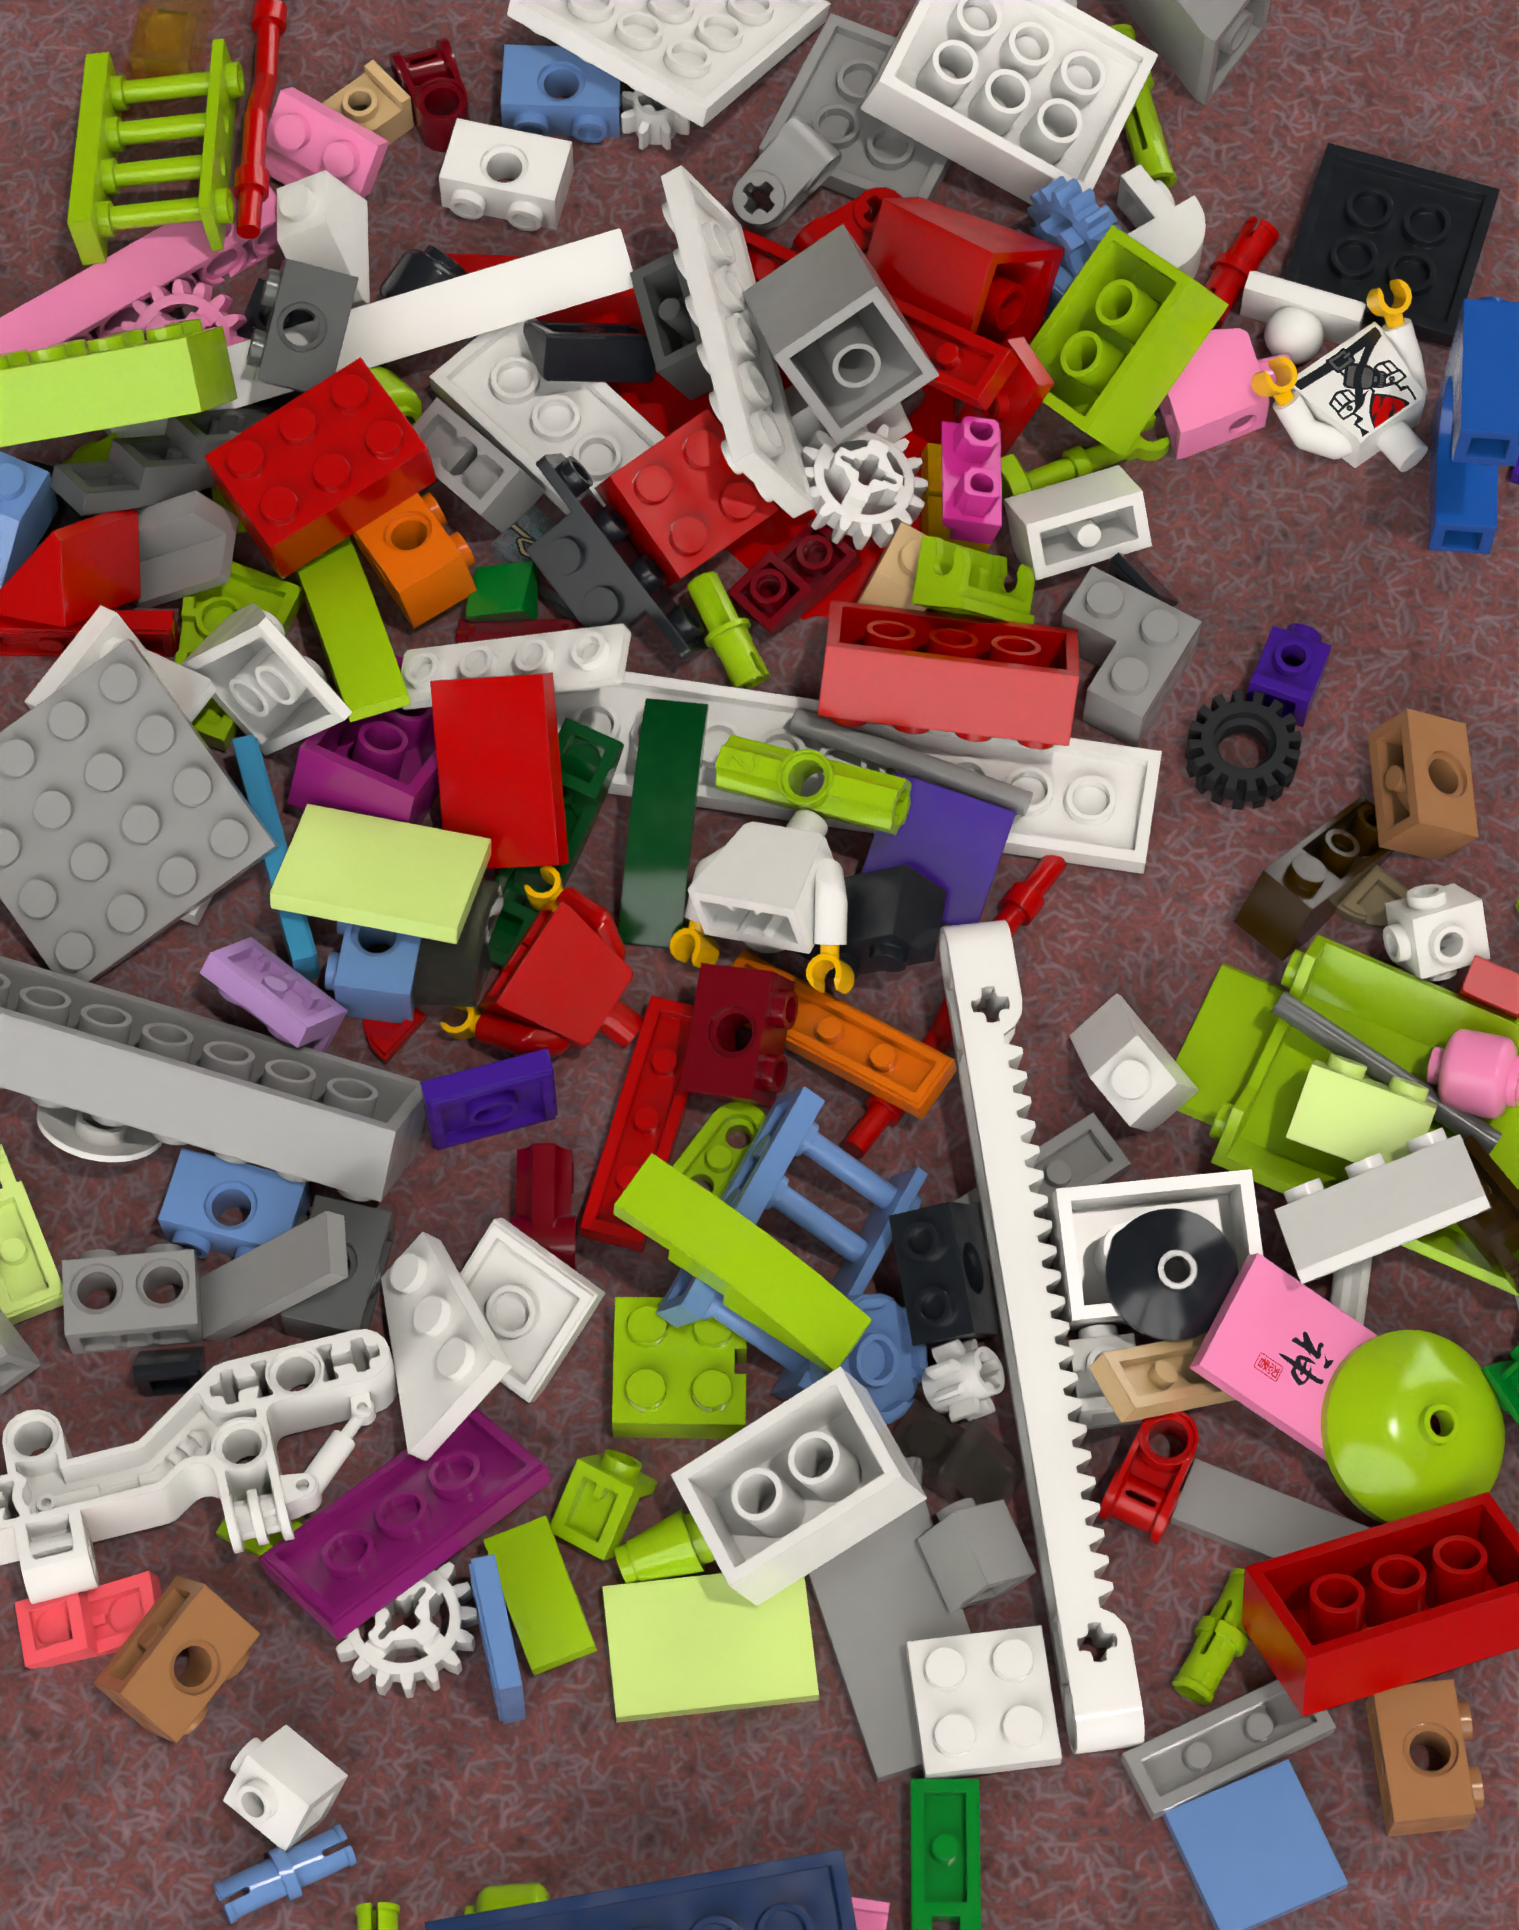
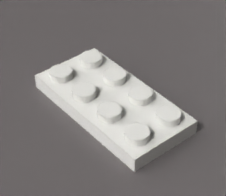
M536 318L478 335L429 376L431 389L475 430L546 490L544 494L566 515L571 512L536 466V462L547 454L562 453L566 458L572 456L578 460L592 478L593 485L589 489L604 507L606 504L594 488L665 438L605 382L547 381L543 379L537 370L523 333L524 323L538 321Z

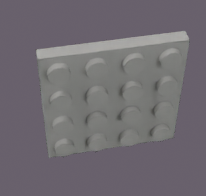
M130 639L124 641L0 732V899L53 972L90 983L95 982L279 848V845L136 644Z

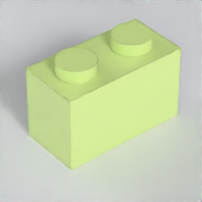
M1330 1054L1327 1063L1316 1059L1312 1063L1286 1138L1354 1163L1382 1153L1387 1164L1409 1155L1410 1151L1406 1142L1428 1133L1439 1103L1426 1099L1429 1088L1396 1076H1392L1390 1084L1386 1085L1364 1077L1367 1066L1339 1055Z

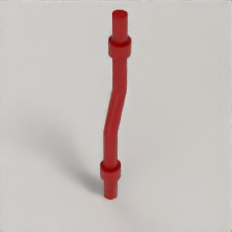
M258 0L254 3L252 11V30L257 34L254 80L244 115L241 165L234 171L233 195L238 200L236 233L245 239H255L260 235L262 203L269 197L270 173L265 168L268 118L277 86L280 36L285 33L287 23V7L282 0Z
M1056 855L1043 856L1023 882H1015L999 902L1001 911L993 921L1006 920L1010 928L1011 937L1021 925L1028 926L1045 905L1043 896L1067 867L1065 860ZM946 995L928 1034L921 1041L943 1054L953 1040ZM872 1094L866 1101L868 1110L842 1142L844 1149L856 1158H863L888 1125L896 1126L906 1111Z

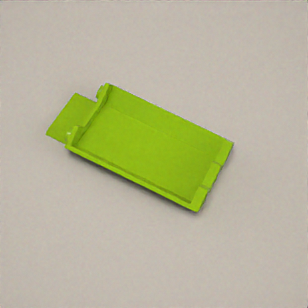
M1317 934L1306 953L1295 949L1281 980V985L1291 988L1290 991L1224 962L1222 963L1175 1061L1199 1089L1177 1111L1212 1126L1209 1137L1218 1140L1219 1143L1211 1163L1229 1171L1252 1169L1254 1182L1282 1194L1289 1189L1317 1178L1321 1179L1323 1187L1326 1189L1348 1180L1349 1178L1344 1167L1354 1162L1286 1138L1312 1063L1315 1059L1327 1063L1330 1054L1334 1053L1271 1013V1010L1284 991L1426 1084L1428 1065L1433 1048L1435 1046L1445 1048L1448 1039L1459 1029L1508 1037L1516 1045L1517 1055L1519 1056V1020ZM1428 1084L1438 1091V1086ZM1518 1104L1516 1108L1508 1106L1501 1117L1497 1119L1478 1118L1502 1133L1501 1138L1489 1156L1519 1190ZM1434 1119L1428 1131L1429 1133L1443 1127L1447 1139L1457 1135ZM1456 1223L1401 1245L1519 1297V1294L1509 1284L1498 1266L1496 1265L1492 1268ZM1518 1250V1251H1516L1515 1253H1513L1512 1255L1517 1259V1261H1518V1263H1519V1250Z

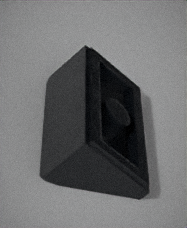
M528 321V323H524L523 333L539 374L547 381L649 383L654 379L655 363L646 331L633 323Z

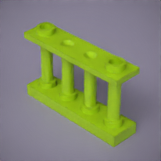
M224 38L212 41L210 71L127 80L125 75L116 74L109 52L86 54L67 224L82 265L106 263L109 237H116L117 230L198 221L203 223L211 250H224L226 224H233L235 219L234 202L229 182L236 99L245 95V80L241 63L239 61H231ZM208 95L206 112L124 122L121 119L122 111L129 110L130 104ZM204 137L203 153L199 155L120 164L117 161L118 153L124 152L127 145ZM200 179L199 197L120 206L113 205V195L120 194L121 189L124 187Z

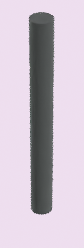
M1283 992L1271 1010V1013L1335 1055L1367 1066L1365 1075L1377 1082L1389 1085L1392 1076H1396L1429 1088L1426 1099L1439 1103L1433 1119L1455 1134H1460L1463 1139L1473 1135L1488 1154H1490L1501 1138V1132L1475 1115L1446 1106L1439 1099L1436 1089L1288 992Z

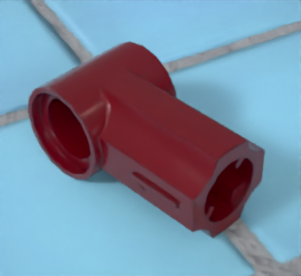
M533 1143L529 1147L517 1149L516 1215L510 1216V1223L577 1271V1264H575L577 1217L572 1215V1194H574L572 1149L562 1148L555 1143Z

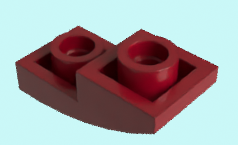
M815 517L777 555L769 550L727 591L728 597L771 636L810 610L862 564L860 555L845 541L841 540L838 544L832 542L833 531L827 525L814 530L811 525Z

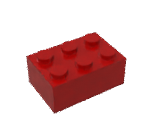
M361 357L204 456L217 491L233 513L239 517L243 527L281 579H284L437 481L428 447Z

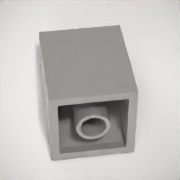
M1119 0V2L1193 98L1206 106L1267 25L1271 0Z
M843 224L742 292L772 356L836 444H839L939 376L938 371L876 270Z

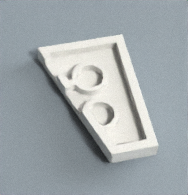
M422 1232L381 1277L407 1451L408 1454L427 1461L510 1371L512 1366L441 1240Z

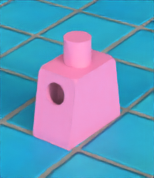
M1241 328L1211 330L1159 405L1176 460L1189 457L1265 427L1270 403L1269 397L1259 396L1253 391L1251 386L1252 377L1255 373L1266 371L1276 384V376L1269 368L1268 360L1280 356L1291 360L1290 356L1286 353L1257 360L1247 331Z

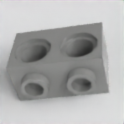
M438 397L412 426L429 449L436 477L506 537L512 531V529H508L516 522L518 524L546 491Z
M157 1244L146 1248L144 1253L118 1255V1253L112 1250L96 1249L81 1253L79 1259L62 1260L64 1333L72 1354L204 1343L200 1290L201 1270L195 1250H184L182 1246L176 1244ZM175 1284L182 1288L180 1295L172 1302L160 1304L150 1300L152 1293L162 1285ZM111 1290L116 1293L113 1302L105 1308L90 1309L84 1306L87 1298L96 1291Z

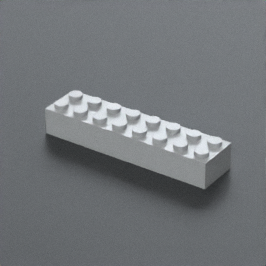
M0 956V1089L5 1088L28 1095L33 1102L43 1107H68L91 1114L96 1122L106 1126L122 1127L127 1125L153 1133L157 1140L166 1144H190L213 1151L216 1157L225 1162L234 1164L250 1162L276 1170L277 1175L288 1181L298 1183L312 1181L336 1188L342 1196L355 1201L375 1200L381 1202L416 1156L426 1117L420 1085L421 1081L304 1046L297 1048L293 1044L285 1043L271 1036Z

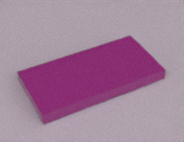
M475 1408L427 1461L408 1454L406 1448L294 1531L295 1539L281 1540L258 1557L265 1574L332 1636L340 1641L551 1483L552 1480L545 1464L479 1409Z

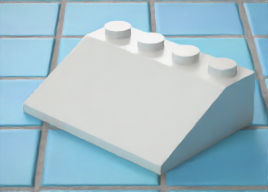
M917 0L879 69L860 109L1033 205L1030 196L1060 176H1063L1067 182L1072 178L1077 179L1082 192L1089 188L1093 190L1158 54L1063 0Z

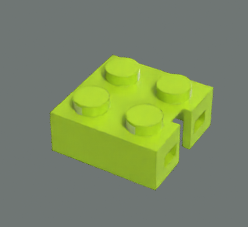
M615 1297L612 1398L613 1438L728 1439L745 1428L746 1374H735V1351H737V1364H747V1341L713 1317L676 1328L656 1314L664 1297Z

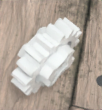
M885 424L876 433L868 432V427L865 425L839 444H836L829 433L819 429L801 453L815 507L813 509L817 514L811 527L814 530L820 529L826 524L832 527V542L838 544L846 534L853 537L856 550H862L870 537L873 538L880 548L886 547L901 522L911 526L925 505V502L920 498L928 487V480L914 477L922 466L923 461L917 457L907 459L903 453L909 441L903 438L894 444L887 439L889 426Z
M449 1561L437 1571L433 1570L374 1614L372 1617L375 1618V1626L368 1633L369 1639L365 1644L361 1639L359 1626L344 1637L347 1639L336 1647L340 1662H347L357 1658L352 1669L354 1680L361 1683L371 1674L376 1675L378 1694L385 1696L392 1683L399 1682L402 1684L406 1698H413L416 1681L425 1679L427 1685L433 1691L440 1689L438 1672L441 1669L445 1668L457 1675L462 1671L461 1661L456 1651H474L476 1646L474 1636L468 1631L463 1630V1628L472 1627L479 1624L477 1608L462 1606L472 1598L469 1583L465 1582L451 1586L456 1577L455 1565ZM443 1601L450 1613L449 1627L445 1637L440 1633L439 1628L433 1624L432 1618L439 1611ZM413 1612L415 1613L417 1626L411 1630L408 1626L401 1625L394 1631L391 1619L394 1614L397 1613L401 1617L406 1618ZM419 1655L422 1658L408 1663L393 1662L399 1656Z

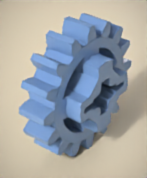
M1060 176L1030 196L1033 205L1027 208V213L1036 222L1030 226L1031 233L1039 239L1054 243L1065 249L1060 265L1075 278L1113 224L1122 231L1121 227L1116 225L1118 219L1113 211L1106 204L1099 207L1096 204L1094 191L1089 188L1082 192L1081 186L1075 178L1067 182L1063 176Z

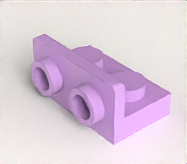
M252 937L210 952L200 971L201 975L218 987L219 993L227 1001L242 1007L263 1023L274 1037L285 1043L293 1044L297 1048L304 1046L326 1053L348 1011Z

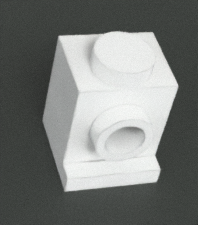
M1097 1324L1081 1329L1078 1332L1079 1339L1068 1340L1067 1344L1068 1347H1072L1074 1350V1356L1067 1371L1078 1374V1382L1071 1397L1082 1399L1083 1403L1075 1422L1086 1425L1087 1429L1142 1423L1143 1419L1126 1423L1119 1421L1089 1369L1103 1352L1135 1347L1134 1333L1118 1335L1117 1327L1112 1324Z

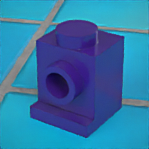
M1293 623L1288 625L1286 630L1272 626L1256 670L1251 677L1246 701L1252 702L1254 691L1265 693L1264 706L1269 708L1274 699H1277L1284 705L1281 716L1285 717L1292 713L1297 721L1296 725L1303 727L1327 667L1332 646L1321 642L1322 636L1310 626Z

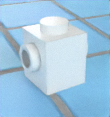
M285 1725L262 1742L256 1737L242 1748L231 1764L230 1770L236 1776L223 1801L286 1852L324 1820L348 1775L289 1726Z

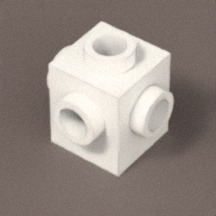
M1454 883L1446 886L1438 884L1421 885L1410 889L1407 892V897L1385 903L1388 926L1383 929V941L1387 954L1394 963L1419 979L1426 981L1446 980L1455 976L1458 968L1470 965L1475 955L1487 960L1490 959L1482 899Z

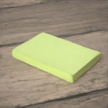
M307 804L271 888L270 906L272 909L457 944L491 857V839Z
M722 1573L602 1586L616 1723L819 1700L805 1576L758 1606L729 1587Z

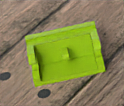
M922 536L912 604L952 615L1034 624L1035 616L1030 615L1035 575L1031 566L1021 564L1017 572V585L1012 592L1007 593L1004 587L1005 578L1008 575L1006 557L988 554L947 542L942 538Z

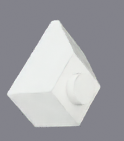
M326 170L277 188V241L285 258L359 277L351 309L369 304L367 201Z
M1117 993L1069 1035L1089 1078L1130 1127L1151 1132L1199 1091L1121 995Z

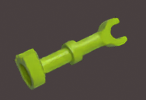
M1155 414L1152 415L1141 433L1154 427L1156 421ZM1139 434L1124 457L1102 443L1085 450L1081 446H1075L1063 451L1061 459L1025 472L1014 454L1007 455L1001 458L1002 503L1005 507L1004 499L1084 476L1124 460L1131 461L1138 458L1144 461H1156L1165 456L1171 442L1168 437L1151 442L1143 439Z

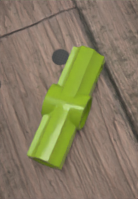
M730 735L728 741L721 746L715 764V786L721 791L795 810L807 809L815 812L823 819L830 818L896 835L899 828L905 824L911 805L910 791L912 784L908 779L830 760L815 750L802 749L794 751ZM824 773L825 779L821 789L814 795L803 797L801 790L805 780L813 774Z

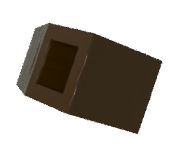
M1363 796L1359 797L1266 867L1234 922L1281 961L1289 957L1295 949H1299L1308 942L1335 914L1336 907L1376 865L1380 867L1394 852V850L1379 847L1375 805Z

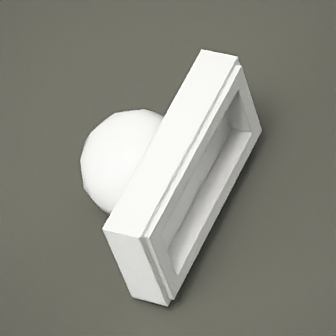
M1250 271L1243 291L1240 315L1267 323L1264 339L1272 356L1287 353L1294 365H1300L1311 360L1317 354L1323 344V339L1342 344L1360 332L1366 304L1261 272Z

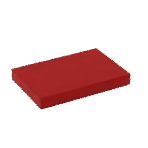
M553 672L430 681L443 830L490 838L491 857L486 869L556 866L569 863Z

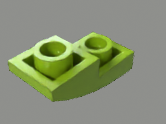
M546 1515L483 1540L488 1555L495 1554L503 1596L534 1676L597 1651L580 1601L570 1580Z

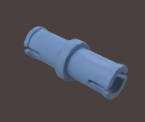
M337 1823L331 1829L291 1847L286 1852L278 1846L267 1851L268 1859L221 1881L213 1882L212 1884L219 1902L243 1890L248 1892V1894L222 1907L229 1923L232 1924L237 1919L285 1896L291 1902L303 1896L302 1888L348 1866L356 1865L357 1860L351 1845L326 1857L322 1855L323 1852L344 1843L348 1839L341 1825Z

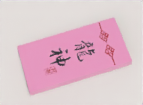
M1256 1253L1247 1256L1189 1368L1327 1461L1321 1438V1410L1328 1383L1341 1361L1353 1349L1378 1335L1304 1284H1301L1300 1281L1274 1263ZM1433 1414L1430 1419L1431 1429L1439 1436L1441 1432L1440 1422L1437 1416Z

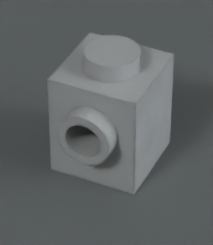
M973 1498L954 1502L937 1512L936 1515L939 1523L917 1538L949 1612L999 1598L1036 1573L1004 1499L977 1506Z

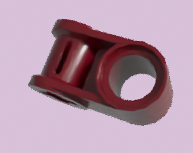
M445 37L436 40V46L405 56H402L399 51L389 54L394 81L411 97L413 121L425 146L433 151L443 153L447 152L457 118L470 121L467 90L461 80L451 45Z

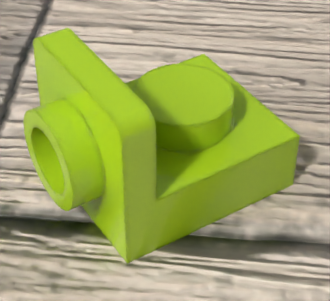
M607 1449L605 1453L578 1458L550 1524L554 1535L603 1561L614 1558V1548L620 1545L639 1498L652 1495L658 1481L640 1472L643 1466L640 1461L617 1450Z

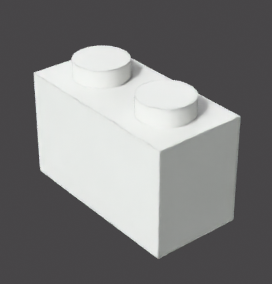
M1119 465L1004 499L1014 552L1022 564L1032 567L1036 581L1111 559L1118 552L1127 554L1152 546L1143 491Z

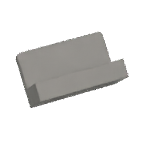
M196 490L136 510L138 513L141 598L133 601V604L140 608L148 609L228 582L239 520L238 516Z

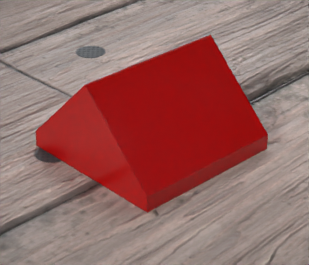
M135 509L105 512L54 530L0 589V615L66 627L90 618L100 605L111 610L140 599L141 584L137 511Z

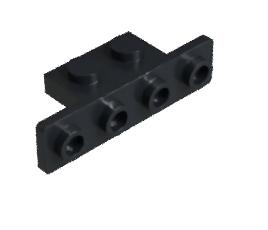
M562 453L547 454L536 462V466L571 512L528 547L526 552L582 626L589 628L624 624L629 629L648 613L683 659L697 657L705 652L709 647L706 646L704 639L701 637V634L704 633L701 621L688 606L683 603L676 604L664 588L667 578L658 564L646 554L640 556L627 539L630 530L621 515L609 505L603 507L589 489L593 485V481L583 465L574 457L569 456L566 458Z

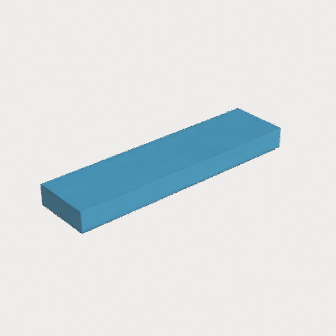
M253 734L232 739V745L244 797L279 845L278 849L262 860L271 891L288 847L257 737L254 738ZM275 909L291 967L309 981L318 979L317 976H320L317 951L307 915Z

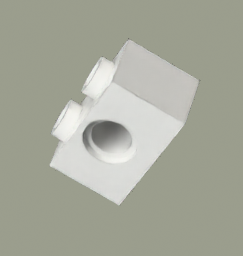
M457 118L439 175L442 207L450 208L453 213L466 219H479L483 215L506 219L512 226L524 231H536L540 227L557 230L574 173L572 141ZM501 179H513V181L507 183L497 182Z

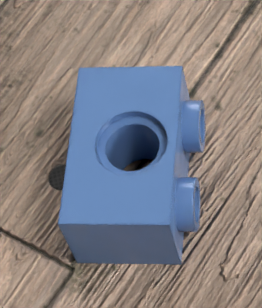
M504 44L501 89L503 128L543 136H573L584 143H598L606 137H620L621 94L623 92V82L593 64L583 61L579 56L561 46ZM559 96L569 97L567 99H556V97Z
M337 921V934L344 935L340 953L330 952L325 974V989L334 991L335 1001L348 1010L345 1016L399 1024L404 1019L413 1021L430 939ZM377 944L391 947L382 953L366 951L369 947Z
M181 1148L158 1221L165 1240L171 1241V1244L182 1246L184 1250L194 1249L197 1258H207L209 1251L232 1256L236 1259L296 1227L300 1215L308 1214L312 1198L308 1182L288 1181L281 1178L273 1170L249 1164L229 1163L213 1155ZM240 1207L250 1212L247 1219L238 1225L228 1226L218 1222L219 1217L231 1208Z

